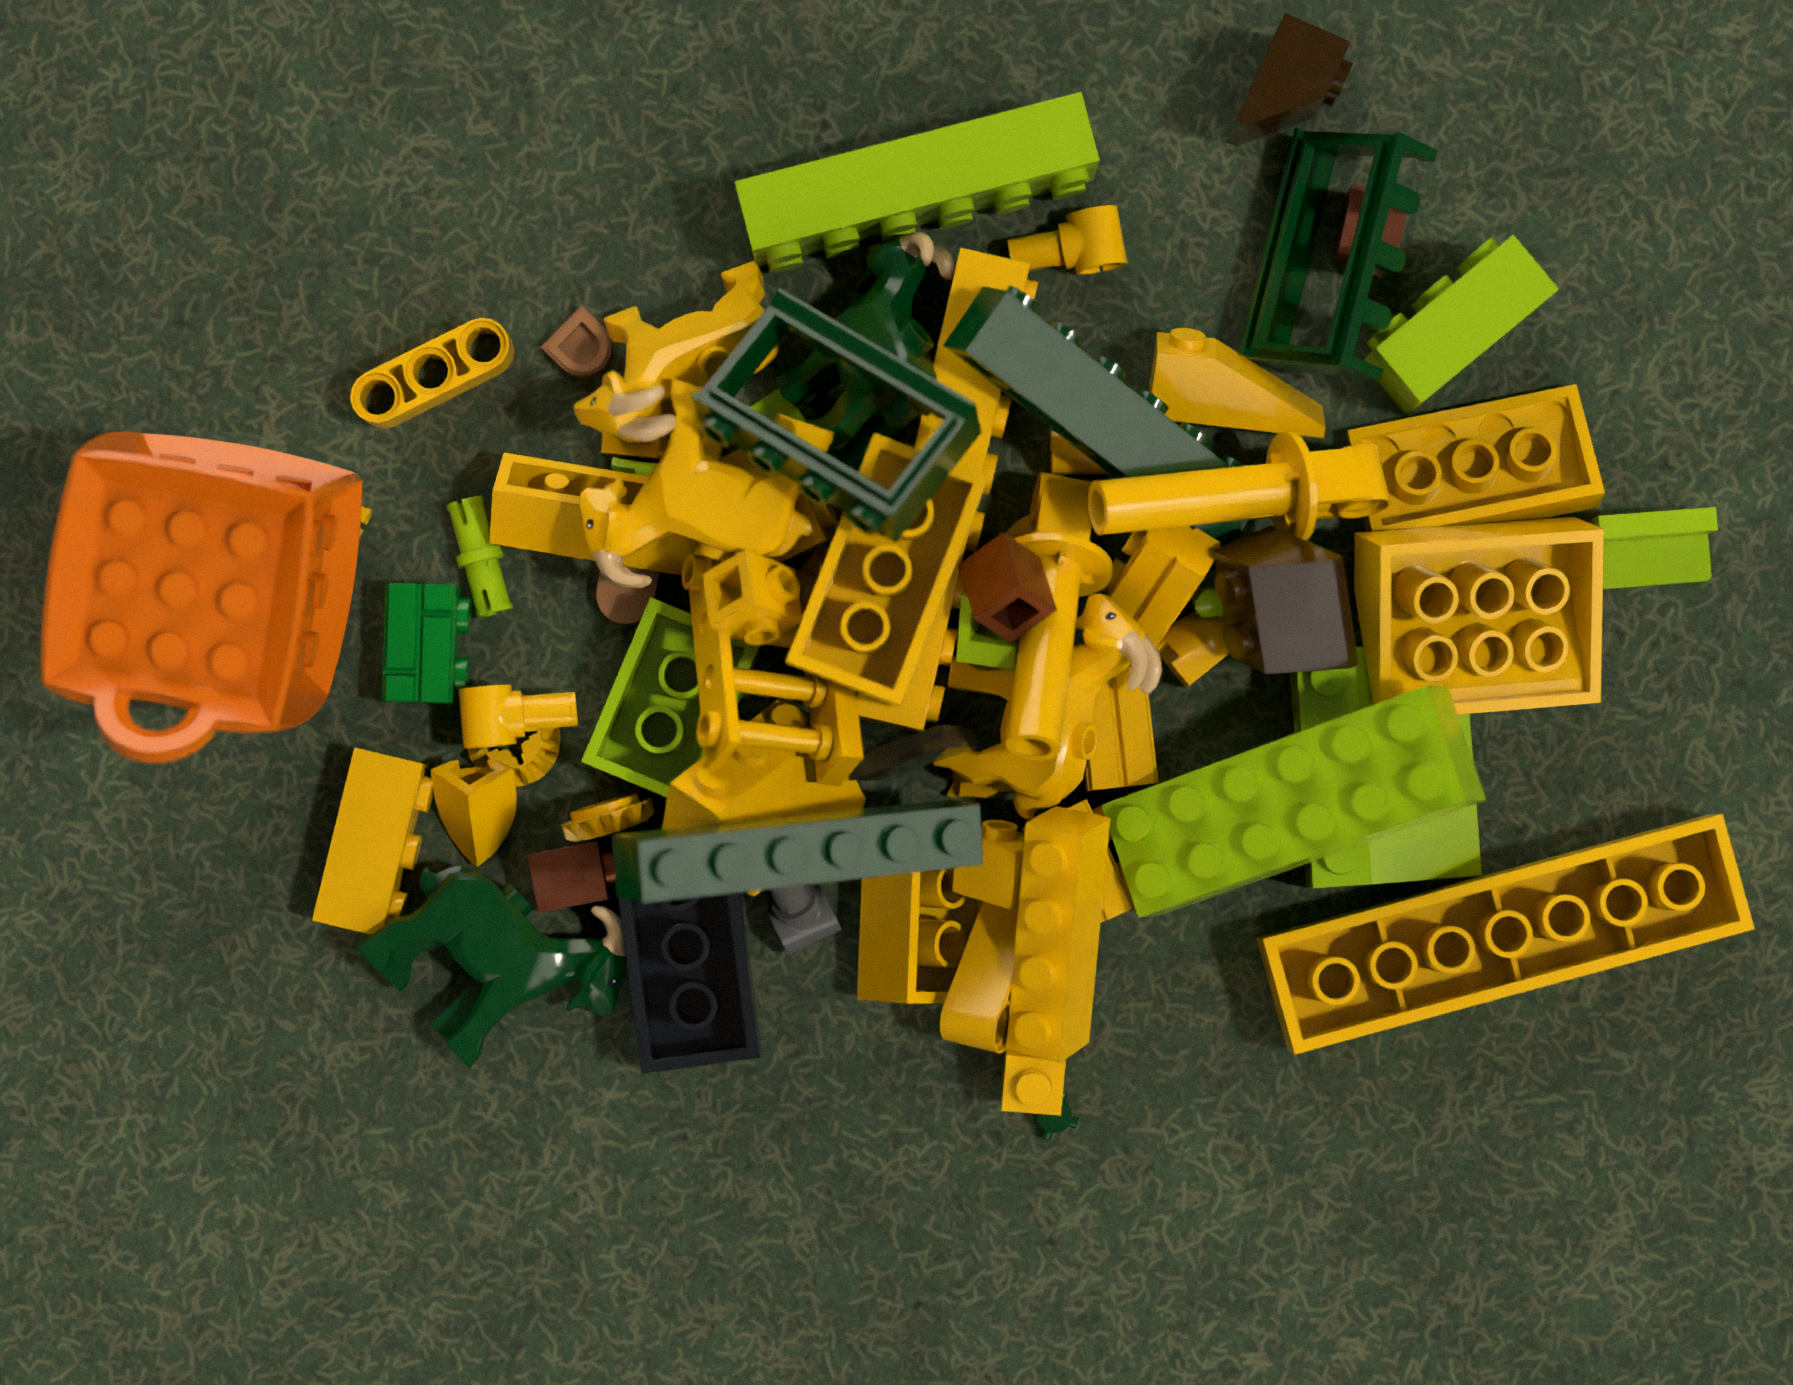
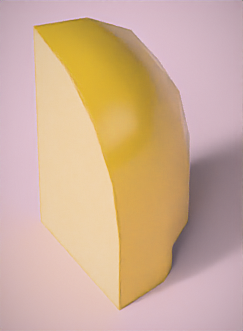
M1193 612L1173 623L1156 648L1161 659L1185 688L1230 654L1223 639V631L1225 629L1224 617L1215 616L1213 619L1212 617L1206 619Z
M488 759V768L470 767L460 769L459 760L449 761L430 769L434 798L439 816L449 836L462 854L478 868L497 851L507 837L515 818L517 791L514 768L496 760Z

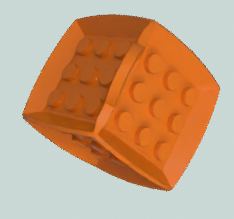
M117 431L108 432L90 440L74 454L58 514L45 591L41 636V683L45 689L95 707L97 727L105 742L119 754L140 762L164 763L182 759L202 748L213 737L216 730L242 733L275 732L289 730L305 723L322 708L328 697L345 634L354 588L362 509L361 477L358 473L319 461L255 446L209 439ZM130 700L163 703L188 711L184 719L173 728L163 731H150L139 727L132 721L128 706Z

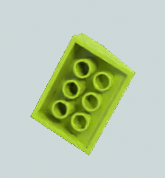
M1356 647L1359 665L1350 669L1290 672L1294 734L1373 705L1364 647ZM1470 714L1457 715L1473 759ZM1477 804L1305 864L1306 888L1482 876Z

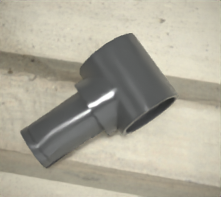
M820 883L814 886L807 884L768 889L772 896V906L766 910L789 956L842 931Z

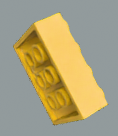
M1577 517L1354 533V592L1373 705L1426 685L1447 686L1457 715L1601 703L1604 529Z

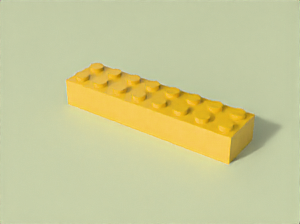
M960 248L933 367L937 375V381L976 403L982 432L957 465L988 476L983 494L989 495L998 460V455L987 453L990 437H1003L1012 398L1000 395L1001 390L944 347L943 344L983 286L1006 291L1009 285L1035 299L1038 282L1027 280L1030 263ZM933 414L929 416L922 415L914 448L921 450L943 420ZM978 511L975 513L901 708L858 692L856 699L859 719L917 733L923 732L925 721L937 724L945 687L934 685L938 664L950 667L959 629L947 627L951 607L960 609L962 592L965 590L958 565L962 563L964 550L976 552L985 513Z
M1709 814L1256 937L1287 1051L1295 1055L1747 932L1755 928L1723 814Z

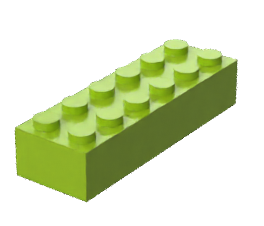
M1082 92L734 182L755 264H758V267L768 265L770 273H778L802 266L804 264L802 256L824 250L826 258L849 255L860 250L858 241L881 236L882 241L895 234L916 232V226L938 221L940 229L961 226L974 220L972 212L993 206L998 215L1015 212L1030 206L1029 197L1051 192L1053 200L1079 195L1087 191L1085 183L1094 181L1100 159Z
M1426 685L1102 804L1101 806L1105 817L1110 818L1109 830L1138 918L1163 915L1486 801V797L1448 687Z

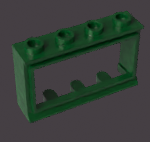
M1299 128L1294 129L1238 355L1276 370L1381 380L1382 368L1353 357L1360 325L1368 329L1385 330L1391 323L1390 309L1367 297L1375 268L1381 271L1400 272L1405 266L1406 256L1404 251L1382 240L1389 210L1397 214L1412 215L1418 211L1420 206L1418 193L1396 182L1402 157L1435 162L1438 150L1401 132L1394 134L1316 132L1303 131ZM1336 155L1374 156L1326 348L1289 345Z
M781 288L777 289L770 306L699 394L694 392L692 395L700 419L698 425L703 433L715 443L724 447L728 446L729 443L734 444L747 452L750 461L763 472L771 476H776L780 472L796 482L795 484L799 491L812 502L821 506L829 502L844 511L849 522L863 533L874 536L878 532L895 543L982 432L976 403ZM791 331L811 342L814 348L824 357L831 359L835 356L860 371L864 379L873 386L880 387L884 385L909 400L912 407L922 415L929 416L933 414L943 420L889 491L734 398L784 335L787 336Z

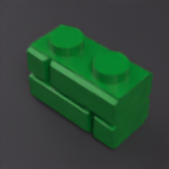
M385 583L383 702L458 705V690L469 688L470 681L469 657H459L460 633L470 634L472 619L471 599L461 598V587L452 584Z

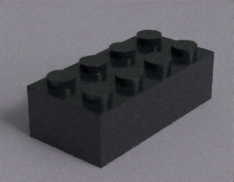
M610 836L614 860L613 836ZM741 892L640 903L618 897L641 1073L760 1058L762 1056V1046Z

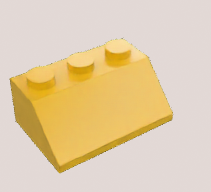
M786 698L777 699L750 720V722L811 729L809 713ZM739 745L718 772L706 771L704 756L670 783L662 830L861 809L864 807L866 798L852 772L840 786L817 784L815 760L810 758L809 753ZM762 890L746 892L755 897Z
M953 868L862 878L857 1000L905 1004L945 1003L982 904L981 900L952 892Z

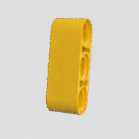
M478 318L471 320L361 375L351 388L350 400L352 407L360 418L375 428L387 429L395 427L507 370L514 357L512 339L504 328L492 319ZM483 334H494L500 338L501 342L498 355L488 362H478L472 359L471 345L474 340ZM430 360L444 361L448 368L447 378L444 383L432 389L421 386L418 379L421 367ZM381 385L392 387L395 401L391 409L380 415L369 413L366 400L370 391Z
M982 901L941 1012L940 1033L944 1040L998 1054L1005 1052L1018 907L1010 910Z

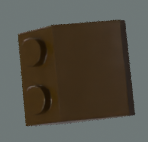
M1284 13L1226 142L1239 146L1313 118L1322 103L1332 107L1353 65L1352 62L1343 59L1350 41Z
M1271 525L1213 551L1217 573L1214 584L1216 592L1221 599L1225 622L1223 639L1231 658L1265 674L1350 669L1359 665L1343 556Z

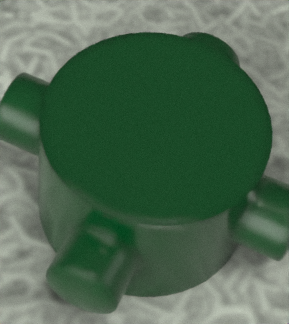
M1063 1091L1061 1116L1036 1114L1037 1122L1042 1128L1041 1138L1051 1140L1053 1133H1060L1067 1127L1076 1129L1079 1118L1072 1115L1071 1109L1065 1101L1067 1092Z

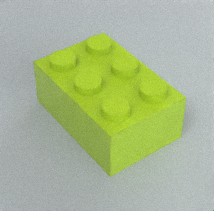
M1514 234L1500 246L1491 237L1456 268L1462 276L1460 279L1453 283L1445 275L1411 305L1417 313L1408 321L1400 312L1391 320L1387 329L1378 330L1366 342L1372 352L1363 361L1383 369L1381 380L1376 381L1405 416L1559 290Z
M650 597L581 762L668 798L670 783L703 758L705 754L704 747L700 746L697 741V724L701 713L691 614ZM730 640L733 667L753 670L762 645H751L746 642ZM736 692L737 706L743 693Z

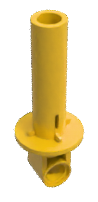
M1292 431L1278 433L1272 439L1267 452L1266 464L1098 480L1091 483L1088 493L1090 521L1098 535L1271 517L1275 528L1308 541L1318 519L1337 517L1345 519L1362 518L1379 513L1391 504L1376 445L1357 444L1341 449L1310 452L1301 436Z
M1039 472L1033 492L1029 523L1031 524L1030 534L1019 536L1014 540L1040 557L1057 610L1020 636L1006 738V748L1009 752L1020 758L1038 761L1049 760L1058 756L1061 749L1078 599L1105 588L1111 580L1113 570L1112 560L1102 548L1090 542L1092 524L1088 510V493L1092 482L1045 472Z

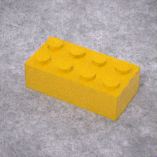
M874 433L859 474L889 491L920 450ZM956 465L896 543L878 532L874 536L863 533L849 522L845 512H843L786 663L794 668L901 708L985 490L988 476Z

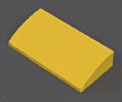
M1577 384L1347 430L1349 446L1357 444H1373L1377 446L1391 501L1390 506L1385 510L1363 517L1366 532L1544 519L1599 508L1605 494Z

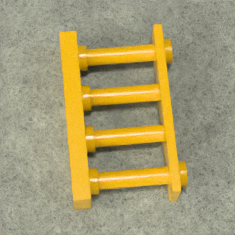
M697 547L694 553L689 554L684 561L682 584L685 589L689 590L701 713L697 724V741L700 746L704 747L706 771L718 772L739 745L809 753L810 758L815 760L817 784L840 786L864 758L856 691L805 672V677L734 668L730 640L745 642V640L709 627L702 576L703 573L719 565L722 561L697 553ZM817 548L802 569L796 571V577L800 586L799 597L802 617L829 550ZM800 624L780 634L776 641L766 645L791 648ZM736 692L802 700L805 707H809L811 729L738 720Z

